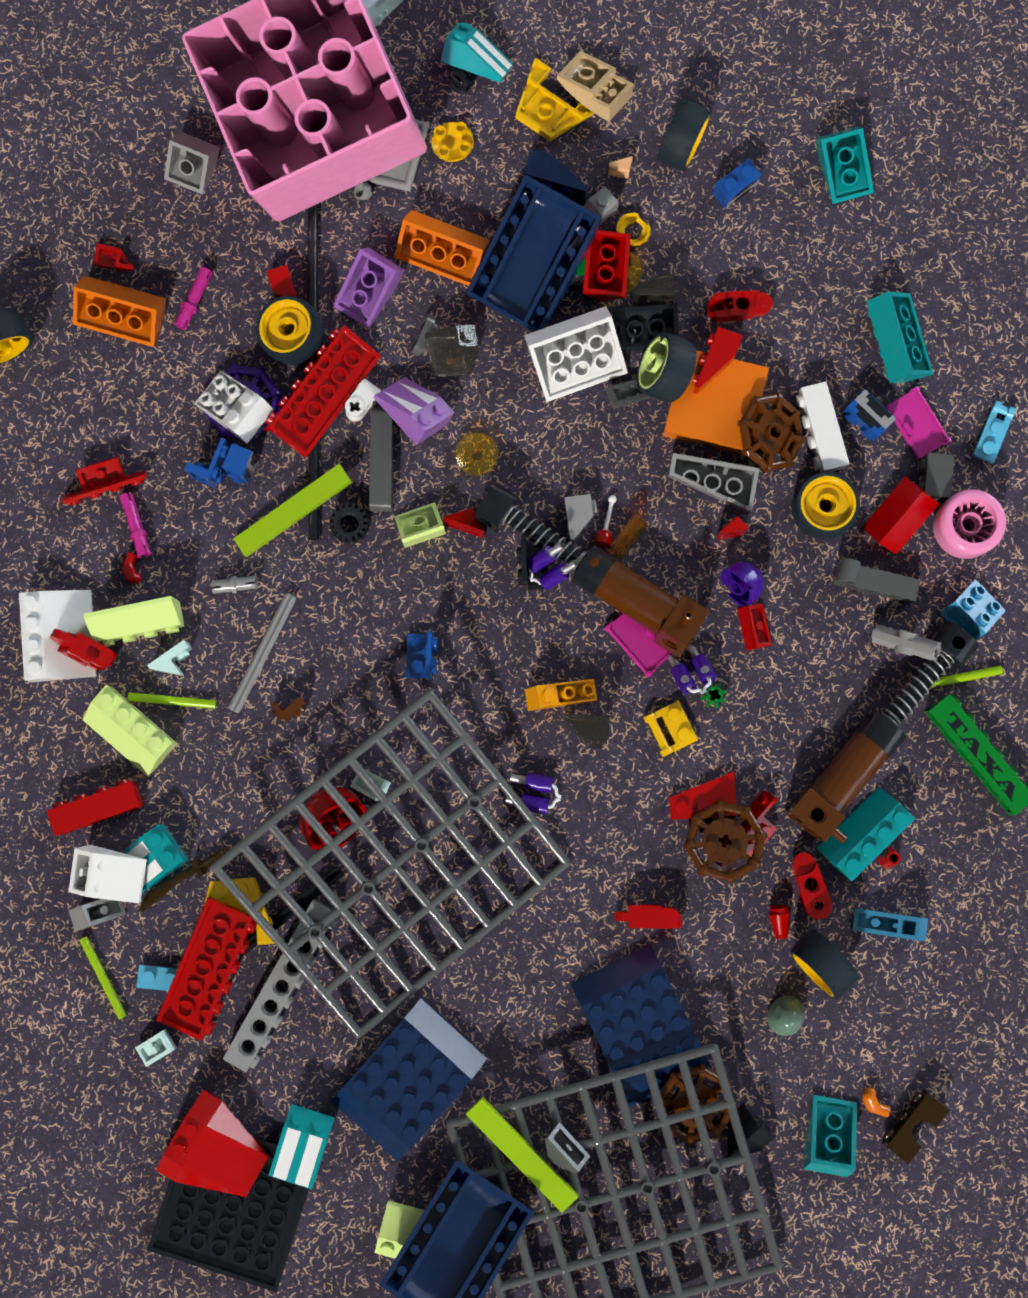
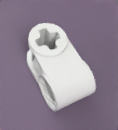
M363 379L345 403L347 418L355 422L360 421L370 408L376 404L377 401L374 399V396L381 392V390L368 380ZM351 407H359V411L354 410L353 412H351Z

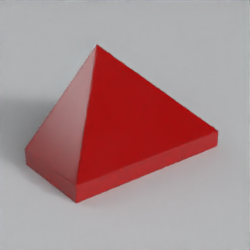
M472 508L443 517L442 523L445 526L481 538L485 537V530L480 521L475 519V512Z

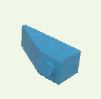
M855 908L853 931L926 941L928 918Z

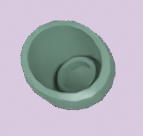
M782 996L776 999L769 1007L767 1013V1022L770 1029L776 1034L783 1036L795 1034L801 1028L805 1019L803 1004L793 996Z

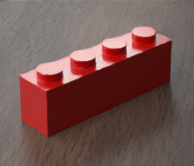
M124 779L116 782V787L108 789L107 786L95 789V794L87 796L85 793L73 797V802L66 804V801H61L53 804V808L47 810L54 836H61L144 807L137 783Z

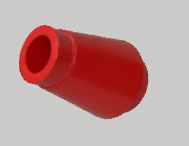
M888 846L877 856V861L883 868L890 869L900 862V855L893 847ZM891 854H893V856H892L893 861H892V862L889 860V857H890Z
M787 905L770 906L768 916L775 939L788 938L790 911Z

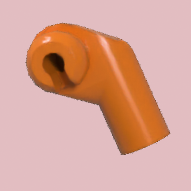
M866 1088L862 1095L866 1109L869 1112L888 1117L890 1106L878 1102L875 1089Z

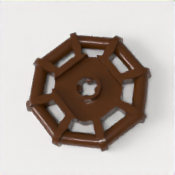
M776 391L773 394L750 398V404L737 424L740 427L743 446L742 454L749 457L765 473L793 466L796 454L801 445L805 443L800 421L801 412L792 406L783 397L782 393ZM772 403V410L767 411L764 404ZM781 408L784 409L788 414L786 415V414L781 410ZM755 411H757L758 416L755 422H750ZM771 428H774V431H773V432H774L775 436H772V435H771V432H770ZM760 449L765 454L764 459L755 451ZM779 453L781 459L774 461V454Z
M719 799L716 803L699 813L691 815V823L683 849H686L699 871V875L725 880L730 884L761 866L759 863L765 839L768 836L754 816L752 808L723 802ZM724 811L740 815L738 821L724 818ZM718 812L719 819L712 821L709 825L703 821ZM746 820L755 834L748 835L742 826ZM700 826L705 829L702 842H695L698 827ZM724 835L729 836L728 839L731 840L732 843L731 845L727 844L726 847H722V843L719 842V839L724 838ZM749 841H756L751 857L746 854ZM703 847L709 857L705 863L696 849ZM744 858L747 863L739 868L732 869L731 865L737 860ZM713 862L726 865V871L711 868Z
M705 1064L689 1068L691 1077H696V1080H693L698 1100H700V1106L718 1101L716 1094L722 1090L717 1073L706 1068ZM670 1072L669 1078L660 1090L665 1110L666 1105L673 1106L674 1114L691 1109L684 1083L681 1081L683 1080L681 1072ZM704 1078H707L715 1084L713 1086H710L707 1083L703 1082ZM676 1084L678 1086L672 1097L668 1096ZM727 1109L720 1110L724 1113L716 1125L712 1120L718 1111L703 1115L705 1125L709 1127L707 1131L710 1139L715 1137L718 1139L722 1136V1131L730 1121ZM694 1118L681 1121L682 1124L687 1126L686 1132L674 1126V1124L670 1125L673 1136L686 1142V1145L691 1146L692 1143L701 1141L699 1133H694V1128H697Z

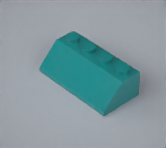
M887 291L866 301L868 315L872 319L874 326V336L878 340L880 347L879 354L884 361L885 375L889 382L904 383L934 375L911 294Z
M878 787L837 827L847 836V840L841 843L830 835L816 849L847 881H853L915 818L900 802Z

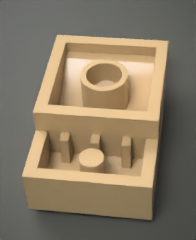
M582 51L557 75V80L576 100L607 121H610L632 97L633 83L615 75V67Z

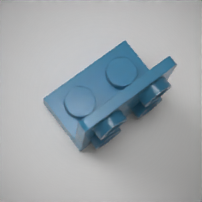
M974 580L957 599L945 607L939 614L946 621L960 626L975 640H978L1004 614L1005 609L977 580Z

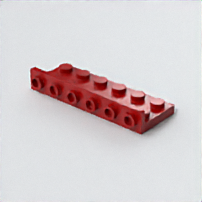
M345 325L339 329L335 328L328 336L330 339L329 343L326 346L323 344L316 352L317 359L314 363L310 361L303 370L305 375L302 379L297 378L290 387L293 391L289 396H283L278 403V406H280L276 413L272 412L265 420L267 425L264 429L267 432L271 431L304 458L309 455L343 409L346 401L354 393L359 383L365 379L381 357L379 353Z
M211 896L207 898L156 1021L200 1041L206 1035H211L216 1024L213 1022L215 1014L219 1015L224 1005L221 1000L224 994L227 995L233 983L230 982L232 974L236 975L240 968L241 962L238 961L241 953L245 954L250 944L247 941L250 933H254L258 925L249 913Z

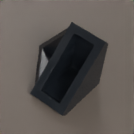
M745 1103L738 1107L737 1112L749 1153L759 1152L776 1137V1134ZM731 1120L728 1122L727 1157L740 1154Z

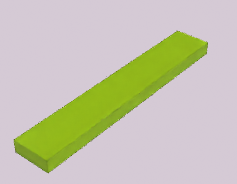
M338 464L233 539L244 556L248 557L353 482L343 467Z
M483 1096L466 1111V1115L561 1213L578 1198L576 1191Z

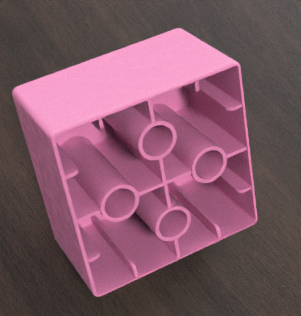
M251 0L185 32L182 36L183 43L247 192L275 221H282L410 161L424 154L427 150L424 138L364 0Z

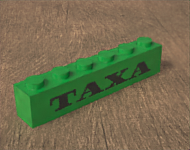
M950 694L943 696L928 708L925 713L1009 816L1017 815L1028 806V784L1022 783L1018 778V771L1004 761L1005 756L998 748H994L989 742L991 739L987 733L977 728L974 717L964 712L961 708L962 703L960 700Z

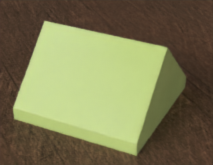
M435 502L394 516L405 548L446 534Z

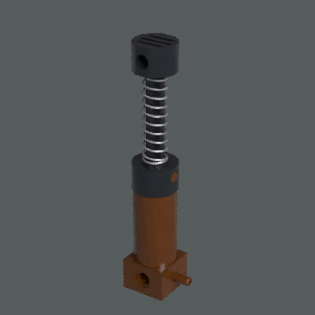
M498 483L490 489L475 514V519L496 532L500 531L505 524V527L509 525L513 528V532L515 530L521 533L520 537L522 535L526 536L527 541L532 540L535 542L534 546L538 544L542 547L541 549L546 546L554 547L560 542L564 543L565 549L556 554V560L560 558L563 560L562 564H568L573 560L577 561L578 566L574 568L575 574L571 580L572 583L592 596L595 595L655 634L654 643L680 658L710 611L686 595H683L678 600L596 545L588 552H581L580 547L575 548L572 542L567 543L565 537L559 538L558 533L553 534L551 528L545 529L544 523L539 525L537 519L531 520L529 514H523V510L517 511L516 505L519 501L517 495Z
M950 621L943 623L931 638V640L941 642L942 649L937 660H929L927 663L923 662L924 667L922 670L917 669L919 672L917 676H912V682H907L908 687L905 690L901 689L903 693L900 696L896 695L897 700L894 703L890 702L892 706L889 710L885 709V714L870 710L863 721L856 727L854 733L808 788H803L786 808L784 813L817 841H826L830 835L841 843L847 840V836L837 828L845 818L843 812L884 762L892 756L899 745L906 739V735L900 729L902 727L901 722L907 721V715L913 714V708H918V701L924 700L923 695H929L928 689L935 687L934 682L940 681L939 676L945 675V669L951 668V665L962 668L979 648L978 642L963 628ZM813 809H815L817 812V817L815 820H813L811 817V812Z

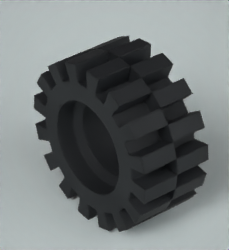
M344 503L345 505L343 506L340 504L336 510L332 511V516L330 515L329 517L331 532L342 543H358V540L364 539V535L368 533L370 525L368 516L362 507L356 506L354 503ZM354 516L358 521L356 529L349 532L343 530L341 521L344 517Z

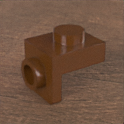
M300 696L284 710L276 702L271 704L274 708L272 713L280 721L284 719L287 722L293 717L296 719L306 711L304 707L307 705Z

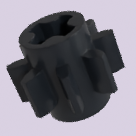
M455 67L449 74L448 78L451 80L449 85L457 94L461 90L466 93L474 85L475 80L472 78L474 74Z

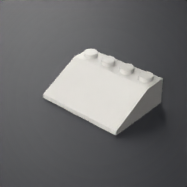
M606 306L524 335L546 402L628 373L613 319Z
M91 590L19 593L24 680L28 682L97 677V670L89 666L85 667L58 652L57 650L60 645L49 637L53 629H58L72 634L79 632L92 639L83 616L85 613L93 612Z

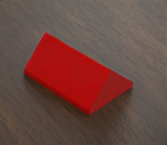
M597 231L596 237L585 257L583 294L599 302L626 297L631 234Z
M905 476L862 528L880 545L897 555L940 503Z

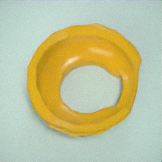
M627 213L621 216L616 226L618 233H625V228L635 222L642 226L643 229L640 237L634 240L630 239V246L641 245L650 236V225H647L639 217L638 213Z

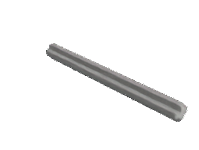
M285 593L228 706L231 711L235 713L241 711L296 601L295 596Z

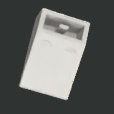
M221 370L194 403L198 408L246 443L251 440L274 410L260 395Z
M94 845L75 848L68 892L91 898L141 903L147 859Z

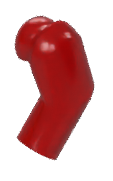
M127 552L122 573L128 583L138 584L141 581V574L136 573L134 569L137 555Z

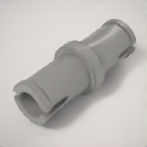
M256 575L240 578L231 576L230 579L212 580L211 587L221 586L220 588L212 589L213 594L225 592L235 594L241 590L257 589L258 583H248L257 581Z

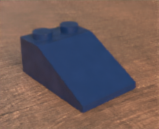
M531 149L524 176L526 174L584 206L588 187L555 157L549 155L548 152Z

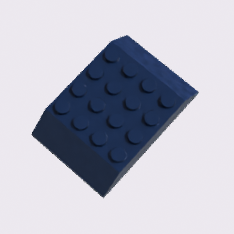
M525 174L465 294L533 332L546 328L556 314L590 249L602 217Z
M650 944L571 983L573 991L612 1072L701 1047ZM706 1055L687 1060L689 1068L697 1067L699 1064H705L706 1068L710 1067ZM678 1063L654 1070L659 1090L662 1089L669 1078L670 1072L680 1071ZM645 1073L621 1079L630 1107L652 1096Z
M420 998L331 1101L398 1162L472 1080L487 1060V1057Z
M456 1160L379 1286L397 1298H484L533 1216L534 1211Z

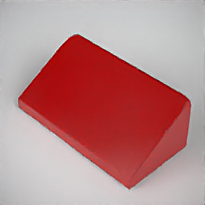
M736 516L721 529L717 539L723 540L743 536L749 528Z
M763 603L738 608L737 612L746 651L772 646Z

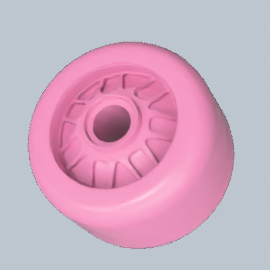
M975 489L958 492L947 499L938 508L933 521V532L939 546L946 553L961 559L976 558L992 550L1001 541L1006 530L1005 512L998 500L987 492ZM963 522H967L970 525V531L964 528Z

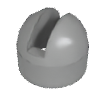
M364 182L356 185L354 188L356 199L368 200L372 196V187Z

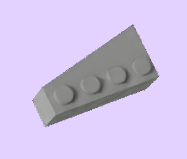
M673 453L667 477L750 513L753 509L760 468Z

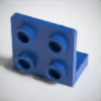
M221 438L208 469V466L195 461V464L187 462L184 470L192 479L217 488L218 484H222L226 475L222 465L230 449V444L226 439Z
M428 631L427 634H408L406 678L432 679L433 674H437V661L433 659V654L438 652V639L434 637L432 631Z

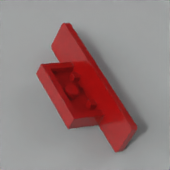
M118 456L77 468L75 471L82 490L64 495L61 501L62 504L69 503V505H75L80 503L83 498L90 496V499L102 496V492L108 490L116 492L123 489V486L127 484H132V486L139 485L147 478V471L143 470L125 476Z
M763 790L756 797L750 808H752V812L763 831L767 833L766 843L777 828L764 816L775 804L777 798ZM746 820L742 824L748 835L755 834ZM726 835L721 841L722 847H726L727 844L731 845L732 841L728 839L729 836ZM749 841L746 854L751 857L756 841ZM714 862L715 864H717V865L720 866V867H723V866H724L723 864Z

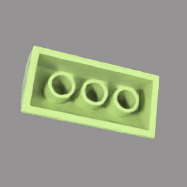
M172 596L83 614L92 639L105 647L115 645L114 641L132 642L136 641L138 636L144 635L145 638H152L158 636L157 632L166 631V634L179 632V628L185 627L180 601Z
M105 685L91 701L83 718L86 724L147 777L152 774L178 744L117 690L108 685Z
M388 1200L375 1253L395 1258L425 1210Z

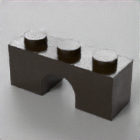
M924 1089L912 1097L911 1106L908 1110L904 1109L898 1115L897 1124L894 1128L890 1127L883 1136L884 1141L882 1143L907 1164L911 1162L922 1148L913 1138L912 1131L914 1126L924 1121L937 1128L950 1111Z

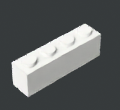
M827 382L802 387L798 395H796V402L798 407L803 410L802 423L805 429L808 428L810 435L807 438L810 449H814L815 457L813 462L815 469H819L820 473L846 469L850 463Z

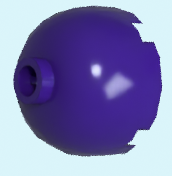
M737 562L721 573L722 586L725 584L728 586L732 593L727 594L736 604L743 607L745 605L749 606L761 596L764 589L763 575L760 569L752 564Z

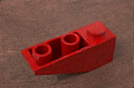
M721 327L717 328L716 333L711 332L707 345H710L709 352L703 353L699 365L703 366L701 373L696 372L692 385L695 386L693 393L698 394L733 362L743 335Z

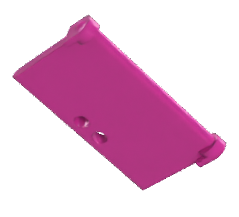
M919 386L914 387L906 395L885 406L896 418L895 424L918 460L928 452L931 453L941 446L950 444L952 441L923 397Z
M624 614L604 628L645 673L647 678L652 676V673L656 671L655 669L665 662L670 655H673L653 642L656 638L655 634L644 629V627Z

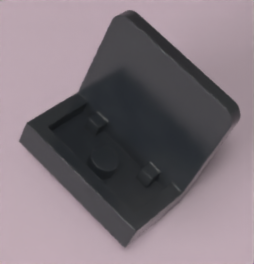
M521 541V547H517V564H522V569H518V585H523V591L546 590L537 582L530 581L528 578L530 573L526 562L529 557L540 551L542 547L526 546L525 541ZM548 565L536 573L533 572V578L539 580L540 576L548 572Z

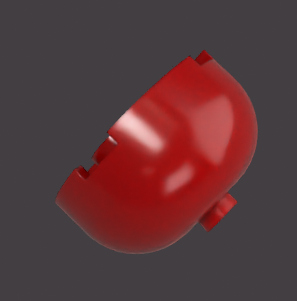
M335 787L358 816L367 811L356 794L348 789ZM325 789L314 794L305 803L308 810L332 838L337 835L333 828L334 823L337 824L341 831L352 823ZM300 814L299 827L303 837L312 849H320L325 843ZM354 832L351 836H349L346 840L339 844V846L342 847L358 834Z

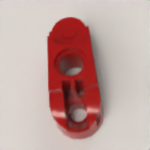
M759 290L719 292L710 298L706 313L710 320L716 323L747 320L753 317L766 316L773 306V300L770 295L765 294V292H759ZM742 302L747 308L740 309L736 304ZM720 306L723 310L715 311V308Z
M53 629L49 636L51 640L60 645L57 650L58 652L85 667L89 666L95 670H104L112 666L117 657L116 653L79 632L72 634Z
M805 852L798 853L793 857L791 865L802 908L805 914L811 918L824 919L832 911V901L814 857ZM808 878H813L815 881V886L811 890L805 887V881ZM816 902L821 903V910L815 909L814 905Z
M661 904L628 905V911H614V921H629V928H682V916L673 907H661Z

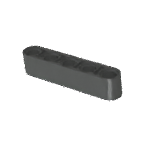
M371 407L370 512H392L394 420L382 407Z

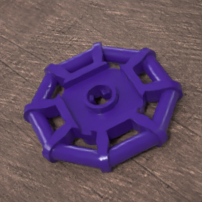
M233 363L228 369L223 371L260 395L264 400H271L270 406L274 409L273 412L276 413L278 411V403L282 392L277 389L266 374V369L262 367L240 366ZM239 374L254 376L253 381L240 380ZM209 379L207 384L209 385L212 380ZM261 381L269 391L266 394H262L257 387ZM206 414L219 432V436L222 438L224 436L238 438ZM264 422L250 441H253V438L265 431L264 428L267 423Z

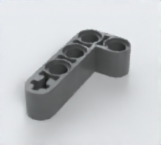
M841 558L837 561L832 584L837 586L841 584V587L916 603L920 586L919 579L861 566L860 561L850 558Z

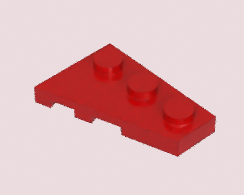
M734 771L669 797L670 820L691 819L692 814L699 813L716 803L719 799L736 805ZM724 811V816H737V814ZM718 812L710 817H719Z

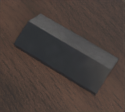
M677 304L607 308L612 316L622 352L645 350L651 339L661 332L679 336Z

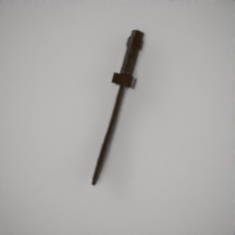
M228 847L219 848L215 851L216 853L201 862L200 858L191 861L192 867L157 885L144 897L139 911H145L162 899L179 882L196 873L197 878L206 874L205 869L229 851Z

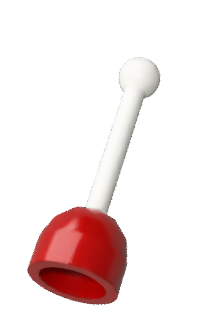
M610 495L608 498L609 507L604 528L598 531L593 543L603 547L611 546L612 535L608 531L613 504L617 501L615 495Z

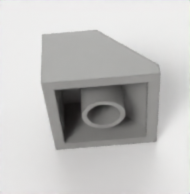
M179 132L169 141L164 179L203 195L216 168L220 147L184 132Z

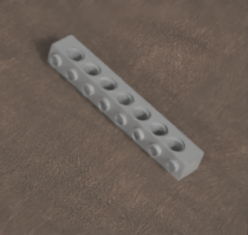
M313 899L306 913L313 921H319L333 908L317 899ZM337 917L322 929V932L326 935L328 929L333 930L339 918ZM301 921L288 945L308 930ZM312 938L309 940L311 944L309 952H304L301 948L295 951L309 969L312 968L317 959L314 956L318 948L320 950L323 948L317 939ZM283 953L223 1057V1060L244 1072H247L250 1068L255 1069L261 1058L258 1056L261 1048L266 1049L272 1039L269 1036L271 1030L278 1028L283 1019L280 1014L284 1008L288 1009L295 998L291 996L295 988L300 989L305 980L299 971L294 972L290 970V961ZM279 980H285L288 983L287 991L284 992L278 988ZM268 1000H274L277 1003L276 1011H270L267 1008ZM257 1020L265 1022V1031H259L256 1028L255 1023ZM245 1040H251L254 1043L255 1048L253 1051H248L245 1048Z

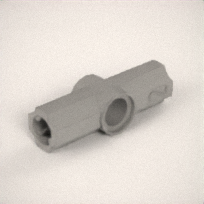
M877 624L871 636L872 643L893 648V651L910 656L916 655L933 661L937 660L942 649L941 642L920 637L919 634L902 629L896 630L884 625Z

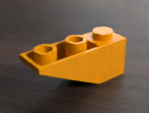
M594 679L538 685L524 689L528 711L597 701Z

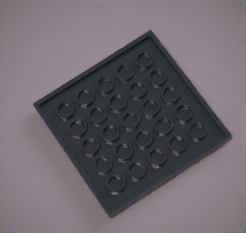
M253 1135L270 1156L247 1196L243 1197L186 1185L170 1179L147 1251L277 1292L309 1189L269 1176L278 1143Z

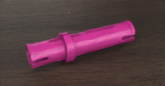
M200 267L187 298L180 305L181 310L174 322L176 327L187 330L193 314H196L198 303L213 275V272L209 269Z
M124 493L119 498L131 532L129 535L130 540L134 542L137 557L142 558L143 555L144 558L152 554L146 539L147 531L143 529L133 493Z

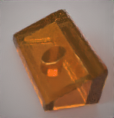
M638 512L633 515L610 545V550L620 558L626 555L648 526Z

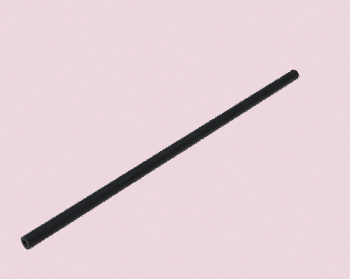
M318 204L307 208L308 303L318 312ZM315 355L312 359H309L308 363L310 361L314 363L318 356ZM319 441L308 455V485L319 478ZM317 507L308 514L309 540H319V507Z

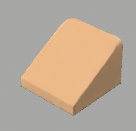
M630 156L609 163L608 174L624 179L629 178L633 157Z

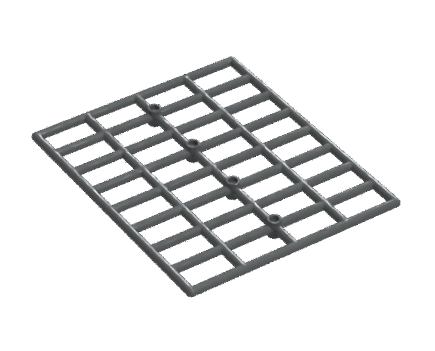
M428 689L211 864L210 869L355 1037L361 1038L571 865V861L435 692ZM427 701L433 704L458 735L456 739L440 752L410 717ZM402 722L432 757L414 773L408 769L383 738ZM374 744L378 745L405 778L403 782L387 795L356 760ZM463 744L467 746L492 777V780L476 793L469 790L445 760ZM348 765L379 800L361 816H358L330 782L332 778ZM437 765L465 798V802L448 816L418 781ZM498 786L526 819V822L509 836L505 834L481 804V800ZM321 787L326 790L352 822L334 838L330 836L303 804L306 799ZM410 787L416 791L440 821L423 836L415 831L392 803ZM384 808L413 841V844L395 859L365 824ZM294 809L301 814L325 843L323 847L307 860L276 825ZM469 809H474L500 841L497 846L483 857L477 853L453 823ZM532 828L560 861L558 865L542 878L513 844ZM445 829L448 830L475 863L456 879L428 846V843ZM268 830L299 865L281 881L276 879L249 847ZM357 830L362 833L388 864L371 879L366 878L339 846ZM506 849L534 882L530 888L516 899L488 866L492 860ZM331 851L360 884V887L342 902L312 868ZM241 852L272 887L254 903L245 896L222 869L223 866ZM417 852H422L448 883V886L431 900L424 895L401 867L404 862ZM480 870L509 904L491 920L487 918L462 887L464 883ZM392 872L398 876L422 905L420 909L404 922L375 889V886ZM304 873L334 906V909L318 922L313 921L285 889ZM453 892L458 895L483 925L465 941L460 938L435 908ZM277 895L281 897L308 929L290 945L284 941L258 911ZM364 895L370 896L396 927L378 943L375 942L348 910L350 906ZM428 913L457 947L440 962H437L409 929ZM339 915L345 919L370 949L351 965L322 932V929ZM401 935L405 937L431 968L413 984L409 982L383 951ZM311 938L317 939L343 970L326 986H323L295 953ZM375 956L404 989L401 994L386 1006L357 973L359 969ZM348 978L355 983L379 1011L360 1027L330 994Z
M716 1043L494 1106L499 1114L510 1111L514 1112L520 1135L533 1147L522 1108L546 1101L553 1126L555 1127L559 1122L562 1124L555 1099L579 1092L592 1137L577 1142L583 1149L596 1148L608 1188L606 1193L587 1198L583 1195L577 1173L567 1170L571 1187L578 1194V1198L561 1213L557 1207L551 1208L549 1199L536 1187L543 1211L534 1213L527 1225L546 1220L559 1265L535 1272L522 1232L516 1243L526 1274L502 1281L500 1273H498L493 1281L497 1298H507L505 1290L529 1284L533 1298H542L537 1281L561 1274L568 1298H578L570 1272L595 1265L604 1298H613L603 1262L623 1256H628L639 1297L649 1298L636 1253L658 1246L661 1247L673 1291L651 1298H687L782 1270L781 1258L720 1050ZM711 1054L724 1099L700 1106L687 1060ZM678 1063L691 1109L667 1116L654 1070ZM645 1073L658 1118L634 1125L621 1079ZM612 1082L625 1128L601 1135L588 1089ZM727 1109L740 1154L717 1160L703 1115ZM462 1115L447 1120L446 1127L456 1160L468 1167L456 1127L472 1123L473 1121L467 1115ZM694 1118L706 1162L703 1165L683 1170L670 1125ZM661 1128L674 1173L652 1179L648 1174L637 1134ZM485 1135L494 1166L474 1172L483 1178L497 1175L500 1189L512 1196L505 1172L518 1169V1167L512 1161L502 1163L498 1147ZM628 1137L639 1172L640 1183L617 1189L604 1144ZM547 1150L538 1153L545 1161L548 1160ZM743 1163L756 1209L732 1215L720 1172L721 1169ZM708 1173L712 1178L723 1218L699 1225L686 1179ZM677 1182L690 1227L666 1234L654 1190L655 1188ZM642 1192L646 1196L657 1237L633 1243L620 1198ZM611 1201L624 1246L600 1253L588 1213V1207ZM576 1211L580 1215L592 1256L567 1262L554 1217ZM759 1218L772 1263L748 1270L735 1224ZM726 1227L739 1272L715 1279L702 1234ZM693 1237L706 1282L682 1288L669 1243Z

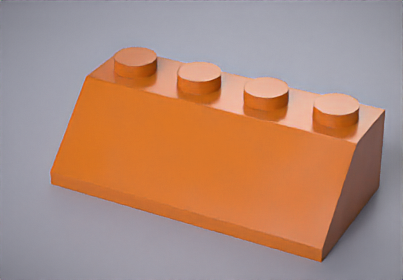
M410 210L402 221L394 258L469 286L489 247L490 240Z
M84 275L74 285L73 325L155 347L165 317L166 298Z

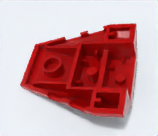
M203 1090L164 1152L156 1171L177 1183L246 1197L270 1155L253 1135L249 1134L243 1127L242 1122L232 1114L223 1100Z

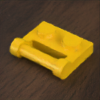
M679 701L643 717L645 723L649 724L662 750L660 751L662 757L698 741ZM659 717H662L675 743L670 747L656 720Z

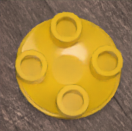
M448 122L434 129L431 144L434 153L440 159L447 162H457L470 154L473 149L474 139L464 122Z

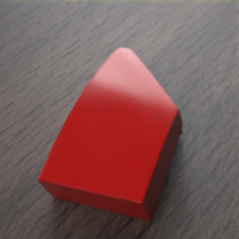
M97 243L93 266L133 272L134 267L125 257L121 248Z
M287 265L266 271L272 291L277 297L287 295L297 297Z

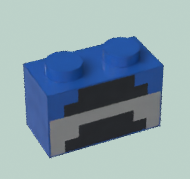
M747 159L714 185L712 194L724 209H727L756 187L760 182L762 174Z
M866 389L843 411L848 422L853 425L856 424L861 429L862 435L868 440L872 439L873 441L896 420Z
M232 443L222 468L231 481L240 485L243 482L249 484L259 459L253 451Z

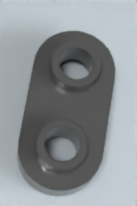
M427 314L423 319L411 346V354L417 357L420 354H425L429 346L427 339L429 335L434 334L438 325L435 323V317Z

